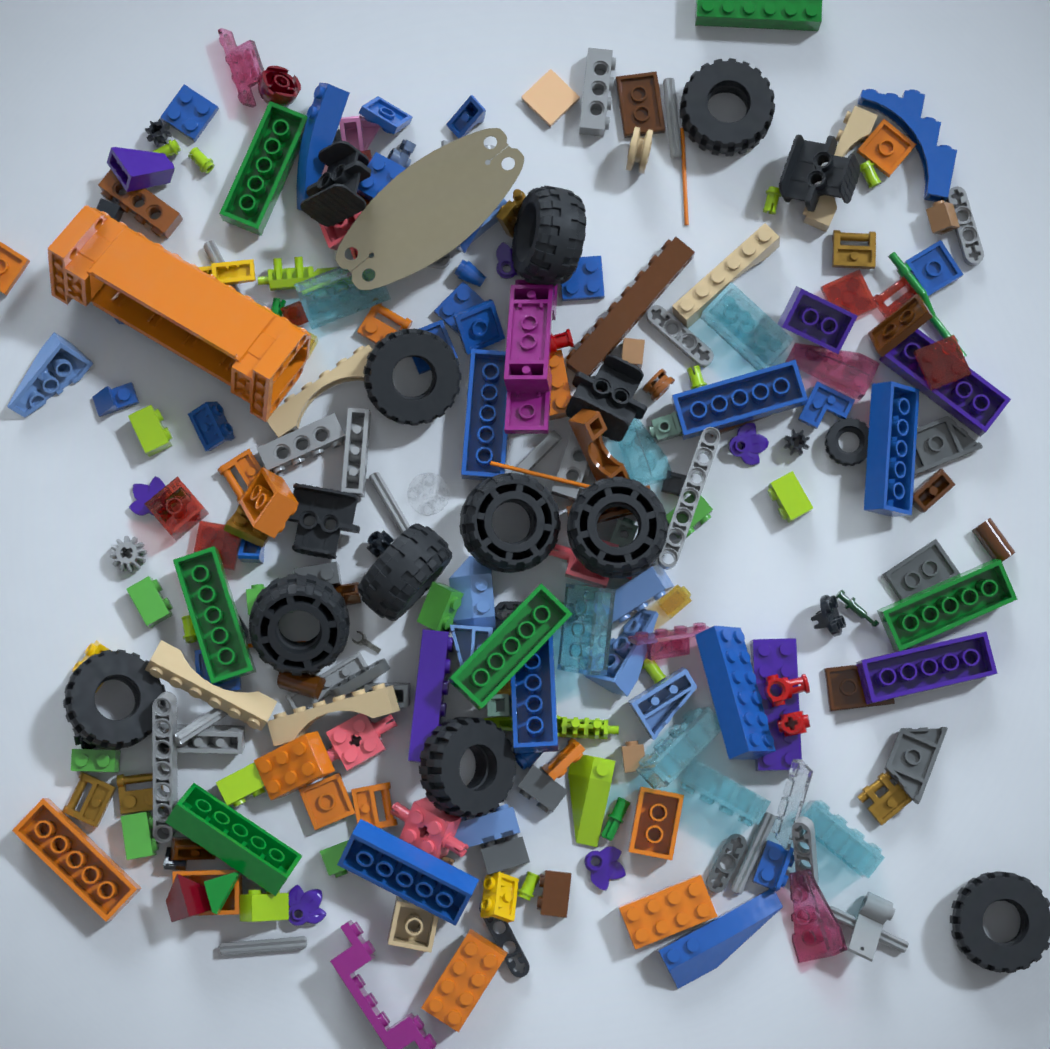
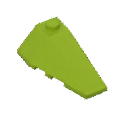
M583 755L576 763L572 762L569 766L568 779L576 843L598 847L616 762L614 760Z

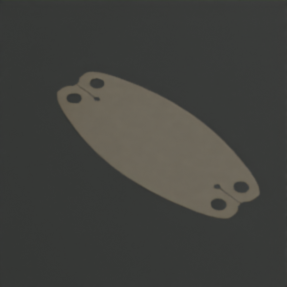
M500 128L480 130L434 150L402 171L371 200L341 241L336 252L335 261L342 269H348L351 272L352 282L359 290H371L391 284L429 266L459 246L493 213L518 178L524 164L523 154L517 148H511L507 144V136ZM489 136L495 137L497 140V145L493 149H487L484 146V140ZM507 157L514 159V167L511 170L503 169L501 164L503 159ZM486 160H490L489 165L485 164ZM350 247H354L358 251V256L354 260H348L345 257V251ZM370 253H374L373 258L369 257ZM373 269L375 271V278L369 282L363 280L362 273L364 270Z

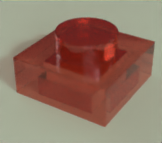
M300 301L281 308L283 316L292 324L299 326L308 322Z

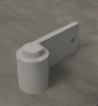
M871 892L865 895L847 948L848 951L872 962L883 925L887 920L891 921L895 913L892 902Z

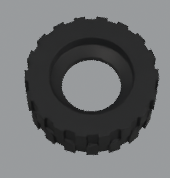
M843 418L835 422L825 437V450L829 454L830 459H833L837 464H842V466L860 464L867 458L869 428L866 426V423L859 421V419ZM852 432L858 436L859 447L857 450L845 452L840 448L839 437L843 433Z

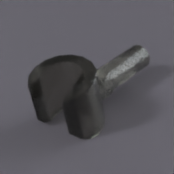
M356 631L362 635V639L357 642L352 638V641L359 646L369 647L379 654L381 649L367 640L365 634Z

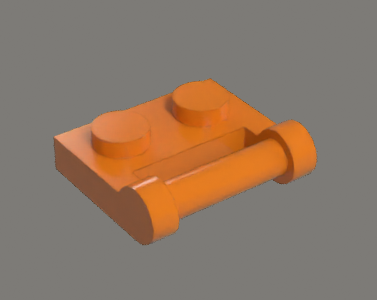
M375 300L357 333L376 344L385 338L387 334L397 331L376 319L377 313L400 325V329H409L413 321L399 316L382 306L380 301Z
M247 449L217 469L234 491L238 503L244 495V491L230 470L236 467L248 487L261 470L260 464L250 449Z
M574 738L568 741L569 744L553 760L541 767L553 780L561 778L567 772V767L572 762L576 763L583 756V752L586 749Z
M390 782L351 789L357 824L362 819L378 828L398 825L397 819H394V815L390 814V810H393L391 809L392 802L389 791L391 789ZM376 791H381L386 821L380 822L374 793Z

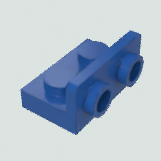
M217 401L205 402L188 413L205 451H211L225 441L235 439L233 428L224 415V409Z
M767 840L752 882L776 892L781 887L784 888L788 880V875H785L787 868L792 867L794 863V849Z

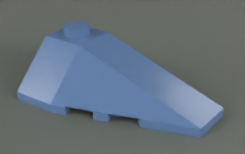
M54 332L40 349L7 407L24 418L46 404V400L56 393L58 395L62 393L63 389L72 382L75 384L81 380L93 365V362L71 342Z
M646 609L637 612L623 627L624 631L618 638H612L608 642L610 646L602 654L599 652L593 658L584 676L611 693L628 697L639 678L659 614L656 611Z

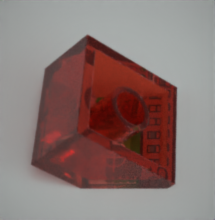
M178 476L145 503L146 507L176 541L209 514Z

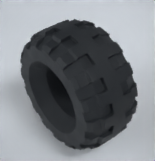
M544 185V187L532 189L522 201V206L518 211V217L514 226L512 261L515 272L518 276L525 278L526 282L556 286L557 284L567 282L572 277L573 272L576 271L586 236V210L582 199L575 195L573 191Z
M519 473L499 474L478 484L467 496L460 513V535H462L467 551L481 565L503 573L522 572L540 564L555 548L558 534L561 530L559 508L557 502L551 496L552 493L546 486L540 484L538 480ZM512 502L521 505L529 516V532L523 540L517 543H507L500 540L493 530V513L504 503Z
M623 477L601 479L585 488L574 501L567 521L568 541L576 558L591 572L607 578H627L649 568L662 552L668 533L666 512L657 495L650 488L641 484V482ZM609 508H625L635 516L638 523V533L630 544L623 547H612L604 543L599 537L597 521L600 515Z
M419 523L411 525L390 544L362 578L358 585V592L362 596V601L381 618H387L390 621L398 620L431 587L432 582L436 581L450 563L452 552L448 548L449 544L430 527H424Z
M288 574L287 577L271 581L257 595L249 617L250 641L253 648L258 652L259 658L265 664L269 663L273 666L274 670L281 673L284 671L289 672L293 676H302L303 673H310L312 675L320 672L322 668L332 665L340 653L343 652L349 636V611L341 593H338L328 581H322L317 576L311 574ZM291 611H306L317 618L320 623V631L309 641H291L279 630L280 618Z

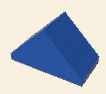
M241 539L238 559L241 562L263 563L264 547L262 548Z

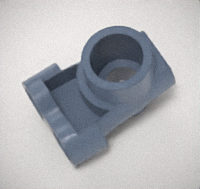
M403 139L399 147L400 149L393 148L387 158L408 168L411 163L409 157L413 153L416 144Z

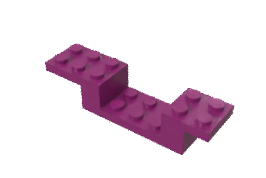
M515 280V285H511L504 382L507 389L505 434L549 433L552 386L549 360L552 320H556L558 284L556 286L538 285L526 282L525 280Z
M350 920L342 925L340 928L352 946L330 962L386 1048L403 1049L415 1041L420 1049H436L437 1043L430 1033L426 1035L423 1030L425 1025L418 1014L414 1016L411 1012L389 1027L390 1020L384 1011L380 1013L376 1007L378 1001L372 993H367L364 988L366 985L360 974L355 975L354 973L375 957L373 953L376 950L369 940L365 941L361 934L364 932L357 921L353 923Z

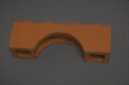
M583 408L568 420L596 481L613 477L630 479L624 464L616 460L604 445L602 434L607 430V427L599 411Z

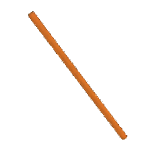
M680 128L685 225H689L684 129Z
M493 461L490 462L491 466H496L557 482H562L582 488H587L590 486L588 484L567 480L539 472H534L506 464H501Z

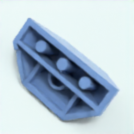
M469 556L449 578L450 587L464 593L461 605L457 609L453 621L456 625L493 627L495 631L496 619L492 570L481 565L473 556Z

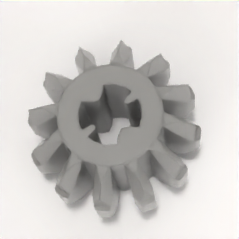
M124 536V543L117 539L116 542L119 546H111V549L116 551V553L110 554V558L116 559L113 565L115 567L120 565L119 570L122 572L126 568L128 572H133V566L140 569L141 566L138 562H146V559L141 557V555L147 554V550L142 549L144 543H137L138 538L133 537L130 541L128 536ZM127 550L133 551V553H130L132 554L131 558L124 557L127 556L125 554Z

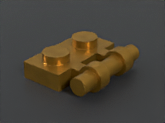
M520 189L513 191V202L509 200L499 209L496 216L505 233L512 238L514 236V226L518 217V211L526 197L525 193Z
M887 772L885 774L881 773L873 784L862 789L863 792L857 796L862 803L867 799L873 802L867 810L881 826L912 801L897 783L895 785L891 783L892 777ZM885 786L888 791L879 798L875 793Z

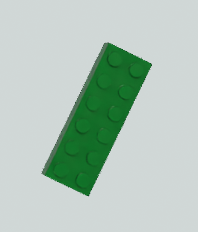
M696 0L695 26L818 31L822 22V0Z
M269 101L219 213L223 221L262 236L300 150L308 118L306 115Z
M213 546L173 559L211 684L218 685L256 672L218 549Z
M992 559L877 610L893 650L902 651L1018 599L1002 561Z
M541 583L453 673L448 681L478 710H481L573 613Z
M195 783L190 786L165 821L173 829L179 831L192 842L197 843L210 854L215 855L228 866L234 868L247 879L252 880L274 896L278 894L302 858L301 854Z

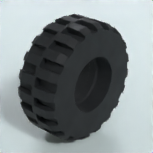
M729 58L728 61L717 59L711 65L709 63L702 65L700 71H695L690 76V80L686 82L681 97L680 118L682 119L684 131L689 133L688 138L693 143L696 141L699 144L698 148L703 151L708 149L712 151L711 154L717 156L719 153H724L728 157L733 156L736 152L739 154L746 153L748 148L756 147L759 141L764 139L775 112V96L773 90L769 89V80L767 77L763 78L761 76L762 72L758 68L753 69L749 66L750 63L745 61L742 63L736 62V59ZM719 93L734 94L744 102L747 109L746 115L741 120L732 123L719 121L710 113L708 101Z
M400 329L394 333L387 334L385 338L374 345V349L367 356L366 366H364V387L369 400L381 414L396 423L417 426L433 422L437 417H442L449 407H452L456 394L458 395L460 391V364L458 358L453 353V349L442 338L421 329ZM407 357L423 359L429 365L432 372V381L426 392L416 397L402 395L393 384L392 375L395 366Z
M118 649L117 651L106 650L99 654H94L79 665L70 676V680L65 687V699L63 700V706L67 712L65 715L66 719L72 724V730L75 734L83 737L84 742L96 745V748H108L111 750L131 747L152 733L153 702L161 693L166 691L164 684L161 685L159 678L152 676L145 670L149 661H143L140 659V655L134 652L130 654L126 653V650ZM118 680L125 683L131 689L135 705L132 712L126 718L111 720L104 717L98 711L94 697L97 688L105 681ZM160 700L161 705L165 707L166 701Z
M455 717L454 719L444 721L441 726H437L431 732L432 735L426 739L425 747L420 754L419 774H421L422 780L420 782L422 788L426 790L425 794L429 801L434 802V806L440 811H445L446 814L472 818L475 816H485L489 812L496 810L499 807V803H503L507 798L508 791L512 789L513 777L516 774V768H514L516 758L515 753L511 749L512 744L509 739H506L505 732L490 720L474 717ZM469 748L475 757L476 768L472 780L466 786L461 779L459 767L464 752Z
M987 872L969 880L968 884L958 891L957 894L959 896L956 901L953 900L951 906L953 908V914L950 915V923H952L953 927L951 933L953 939H956L958 943V949L972 963L999 973H1014L1016 970H1025L1030 967L1031 963L1038 962L1042 958L1041 953L1044 950H1048L1050 946L1048 942L1050 937V902L1048 898L1042 895L1043 891L1037 885L1031 883V880L1010 872ZM996 901H1007L1013 904L1020 915L1019 931L1011 941L1006 943H998L991 940L983 928V915L988 906Z

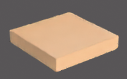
M550 69L521 96V99L551 127L580 100V97Z

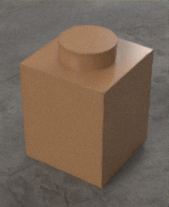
M941 200L933 203V207L926 209L932 233L942 235L960 228L952 203Z
M624 338L621 358L641 369L645 340Z
M638 740L625 742L626 746L621 747L624 773L646 771L644 745L639 744Z

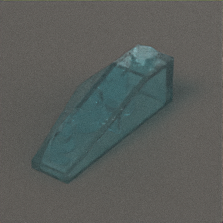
M634 418L623 440L618 442L630 479L639 481L644 486L673 478L666 455L641 421Z

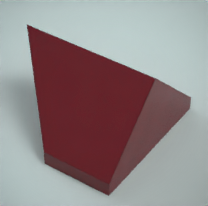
M177 874L166 899L171 923L210 911L211 906L205 886Z

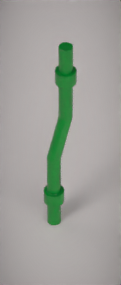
M895 251L891 253L888 257L898 269V274L902 278L904 277L914 291L924 300L933 316L929 321L945 340L943 343L948 349H952L960 361L964 359L967 354L957 343L958 339L954 334L951 335L936 316L927 292L910 272L912 269L907 263H903Z

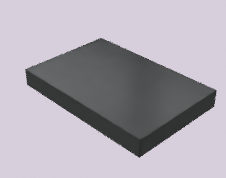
M934 539L882 575L897 597L902 600L960 574V572L937 539Z

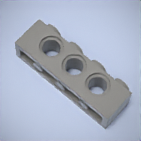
M588 48L579 134L604 136V131L609 130L610 117H606V112L611 110L612 97H608L609 90H613L614 77H610L611 70H615L616 58L612 57L613 50ZM603 70L605 74L600 76L595 71ZM600 89L603 91V94L595 95L593 91ZM598 109L601 111V114L593 115L591 111Z
M348 408L341 492L353 493L357 497H365L371 412L369 409Z
M335 413L259 446L257 450L265 468L277 475L285 471V467L291 464L297 466L305 462L304 459L311 455L312 457H317L323 454L324 450L329 447L334 449L343 445L346 436ZM325 432L328 434L327 439L322 442L318 441L317 435ZM307 441L308 447L305 450H299L297 448L299 442ZM281 450L289 451L285 459H279L278 453Z
M573 430L571 431L556 477L567 479V474L574 472L579 477L576 482L582 483L584 477L588 478L591 469L586 458L581 462H577L573 458L575 453H583ZM555 481L552 494L575 501L584 488Z
M161 724L164 729H169L168 724ZM177 724V732L189 724ZM211 725L184 744L179 745L177 743V752L242 754L245 748V726ZM161 743V747L164 750H169V746L166 743Z

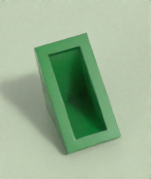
M233 872L204 881L212 913L219 914L241 875L240 873Z

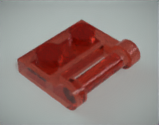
M900 276L897 282L881 294H876L871 298L885 318L917 294L904 277ZM905 286L908 291L887 307L884 301Z

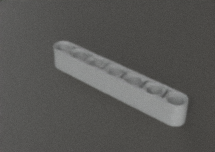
M714 427L704 429L697 444L668 527L665 545L658 556V564L663 569L669 570L675 567L682 551L720 442V432ZM706 434H712L714 435L716 441L714 443H708L706 442L704 436ZM705 454L708 456L709 461L701 463L697 456ZM692 474H699L702 481L694 483L690 476ZM688 493L692 494L695 501L687 503L683 496ZM681 513L685 514L688 522L679 523L676 516ZM674 533L678 534L681 542L674 544L670 541L669 536ZM664 554H671L674 562L666 564L662 560V556Z
M168 691L161 693L152 705L153 836L157 842L162 844L168 843L177 832V830L165 823L178 803L177 743L174 741V734L177 732V698ZM160 700L168 702L169 708L163 707ZM160 722H166L169 725V729H164ZM161 743H166L169 746V750H164L161 747ZM161 764L167 765L169 771H164L161 768ZM161 785L167 786L170 792L163 791ZM161 806L167 807L170 813L163 812ZM161 827L167 828L170 834L164 833Z

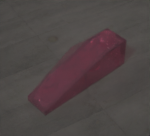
M800 343L794 344L785 361L796 360L798 369L859 400L864 397L880 364L861 353L840 350L839 354H836L824 347Z
M810 869L790 873V898L793 901L794 913L791 914V921L794 922L792 943L798 963L831 957L846 951L847 946L842 929Z

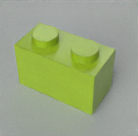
M149 405L128 415L138 439L149 457L172 446L170 440L173 437L168 427H163L161 421L164 418L159 409L155 410L152 405Z
M793 471L768 485L769 490L767 492L771 500H776L780 507L778 512L783 520L786 519L788 523L812 511L813 506Z
M255 763L216 782L226 805H233L234 808L246 802L245 798L253 795L255 798L266 792Z
M262 889L248 890V894H240V922L289 920V893H280L279 891L274 896L270 892L262 893Z

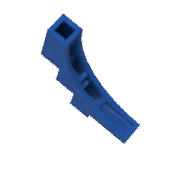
M874 89L862 90L858 99V105L874 109L890 118L916 144L915 148L919 154L924 171V200L933 202L944 200L946 202L949 196L957 150L952 149L948 145L937 146L941 122L931 117L921 118L925 94L920 93L918 90L910 89L908 91L905 90L902 97H898L897 94H882Z

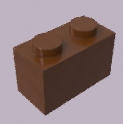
M545 870V874H540L539 887L543 888V894L538 896L537 909L541 910L540 915L567 918L572 873Z

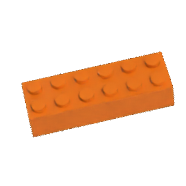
M42 798L12 830L105 922L112 921L142 889L49 798Z

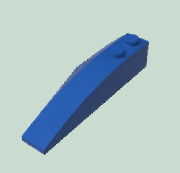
M320 82L315 88L312 106L307 111L308 118L301 141L297 169V209L302 211L300 208L301 202L310 197L306 194L307 187L317 182L322 176L325 164L318 158L319 151L333 144L350 92L328 83Z
M768 889L658 948L657 950L677 988L679 989L716 969L782 909L783 905L776 892Z

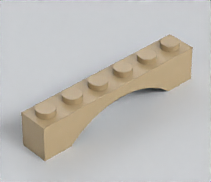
M854 106L852 112L848 111L843 121L846 124L845 129H840L836 137L838 145L834 155L844 157L850 150L864 142L869 137L878 115ZM827 195L820 196L814 212L808 211L805 207L803 215L806 217L803 223L827 232L837 210L835 198Z
M764 223L672 305L673 315L688 329L703 316L710 305L733 281L751 267L764 261L780 247V237Z
M370 345L366 347L360 346L353 352V356L348 359H341L336 364V368L321 373L319 375L320 379L314 383L309 382L301 388L302 391L297 395L292 394L284 400L285 403L277 407L267 420V423L277 437L280 438L299 429L306 409L315 398L327 389L344 382L365 381L363 372L368 360L367 356L369 352H372Z
M162 640L145 668L152 676L169 682L171 686L188 692L192 697L199 698L207 702L211 707L221 709L228 713L230 717L239 719L247 723L249 727L260 731L268 722L277 703L276 700L259 691L249 693L234 692L211 684L191 668L181 650Z
M385 683L372 686L373 691L367 693L365 689L352 692L353 697L346 698L344 694L332 698L333 702L326 704L325 700L313 703V708L308 710L303 706L293 709L294 714L287 715L286 711L273 715L274 719L267 722L273 745L285 744L304 735L315 721L331 712L353 711L376 718L400 711L393 685L385 687Z

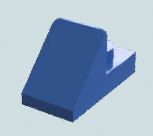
M470 95L446 125L458 139L462 138L470 132L475 124L484 122L486 110L473 95Z
M132 382L113 389L107 386L92 397L99 417L139 404Z

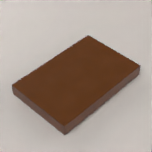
M657 71L616 76L624 138L632 137L635 127H640V136H645L648 129L653 130V134L665 133Z
M916 294L872 329L868 335L877 353L883 357L933 316L922 297Z
M857 665L824 668L829 711L895 704L894 699L866 704Z

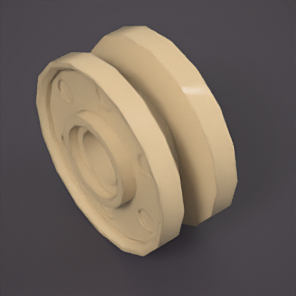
M640 127L634 128L627 156L626 170L631 171L634 163L637 162L639 163V173H645L652 145L653 130L648 129L645 138H641Z

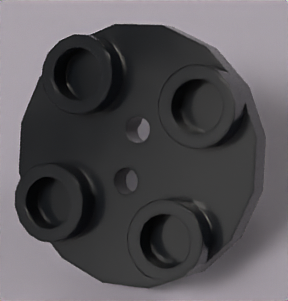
M834 595L821 596V610L811 617V621H818V624L814 625V629L827 628L836 637L841 635L842 628L846 627L844 617L839 615L837 609L838 601Z

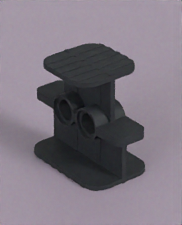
M796 135L782 176L780 177L779 191L784 201L788 203L792 199L805 201L807 210L811 212L815 211L819 197L823 195L842 198L843 202L848 204L854 194L860 175V166L856 156L850 154L847 158L834 155L837 148L835 136L829 135L824 144L804 140L802 135ZM828 162L827 165L821 166L823 163ZM822 181L820 184L814 185L816 182Z
M346 141L334 142L319 151L318 158L328 166L327 172L317 182L307 187L306 194L310 197L303 200L300 205L303 212L326 227L334 226L362 212L366 208V201L357 194L359 182L371 176V169L367 167L369 159Z
M607 355L595 378L582 372H577L572 381V385L577 389L568 403L566 415L572 418L583 408L599 411L607 427V430L602 435L616 442L622 441L633 419H642L647 410L646 405L633 399L644 377L642 370L616 355Z
M293 484V495L299 504L297 505L296 512L287 520L298 523L292 549L300 554L336 559L340 531L359 533L360 531L359 526L353 525L356 505L359 500L357 495L339 490L308 486L306 484ZM307 516L315 517L313 525L307 526L304 524ZM330 519L336 521V527L332 530L325 528V523Z

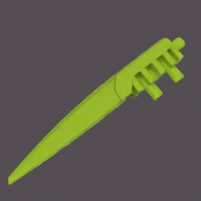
M294 257L295 268L282 269V259L274 258V269H268V276L258 277V285H269L270 291L353 283L352 274L348 269H342L341 267L317 268L314 272L313 266L303 267V257ZM373 269L364 270L362 273L363 280H373L375 278V271Z
M557 715L558 737L608 739V734H619V726L608 725V720L595 718V720H589V718L578 719V717L567 719V717ZM512 717L483 718L484 720L492 721L498 728L504 731H513Z

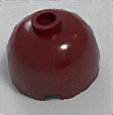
M269 66L262 72L258 81V92L267 104L271 101L286 107L292 104L298 96L301 84L295 75L292 77L288 74L289 70L286 68Z

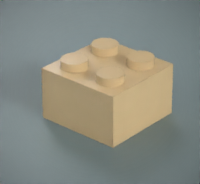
M396 896L387 938L388 945L431 953L439 917Z

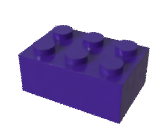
M796 286L777 324L839 354L858 316Z

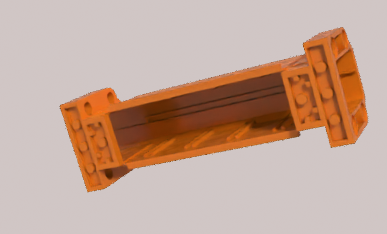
M88 205L84 206L47 248L52 296L67 305L72 299L86 307L92 302L97 308L231 386L230 392L250 403V413L265 422L302 374L304 365L309 357L311 334L306 329L297 327L285 317L278 316L270 308L261 306L251 297L237 292L231 285L220 282L214 275H208L195 264H190L178 254L167 251L159 243L150 241L142 233L133 231L125 223L114 220L104 211H99Z

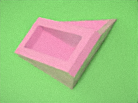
M362 116L341 117L339 123L342 141L350 143L364 155L380 129L379 125L366 121Z

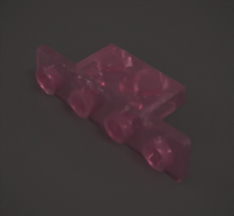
M220 28L218 29L219 41L224 48L225 60L230 66L231 77L238 90V99L243 105L254 108L256 102L251 87L258 84L259 78L264 71L255 41L248 40L237 46L232 31Z
M698 622L694 623L691 627L679 625L674 626L672 630L660 628L655 629L653 633L641 631L636 632L634 636H628V641L635 645L647 644V659L651 661L689 655V637H694L695 634L710 627L706 626V623Z

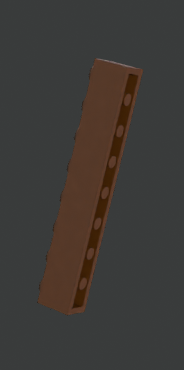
M676 236L672 241L668 239L661 248L663 250L659 256L654 255L649 261V268L645 272L641 270L634 279L636 281L632 287L627 286L622 292V299L618 303L613 302L608 308L607 312L609 314L604 319L602 317L599 318L593 326L595 330L591 334L587 333L580 341L582 345L577 350L573 349L567 355L566 359L568 361L566 366L575 374L582 372L591 377L603 363L605 357L611 354L694 258L695 251Z

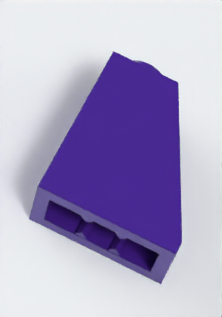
M111 147L107 159L108 166L126 192L169 184L175 170L173 163L170 162L164 153Z

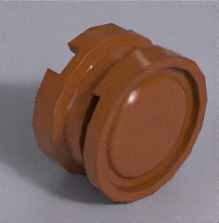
M664 369L659 370L642 389L645 393L651 395V399L654 402L670 388V384L672 385L675 382V379L666 375L667 372Z

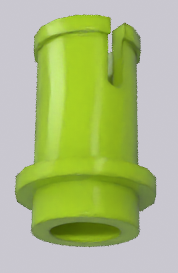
M169 140V143L153 150V152L164 153L168 158L174 154L178 155L181 148L176 140Z
M198 147L193 148L189 152L188 157L200 167L201 172L207 174L213 170L215 166L211 158L208 159Z
M868 160L859 165L860 173L862 172L869 189L881 183L873 168L874 163Z
M770 186L766 190L767 197L763 212L767 213L769 211L768 214L775 215L779 197L782 195L778 187Z
M699 365L693 366L695 375L692 367L687 369L692 384L691 389L707 385L703 380Z
M190 615L183 616L181 618L185 635L183 639L186 643L198 642Z
M650 655L644 659L642 669L646 670L654 684L665 678L666 675L655 662L656 658H652Z
M527 871L522 887L518 889V896L530 901L531 897L534 898L532 894L540 876Z

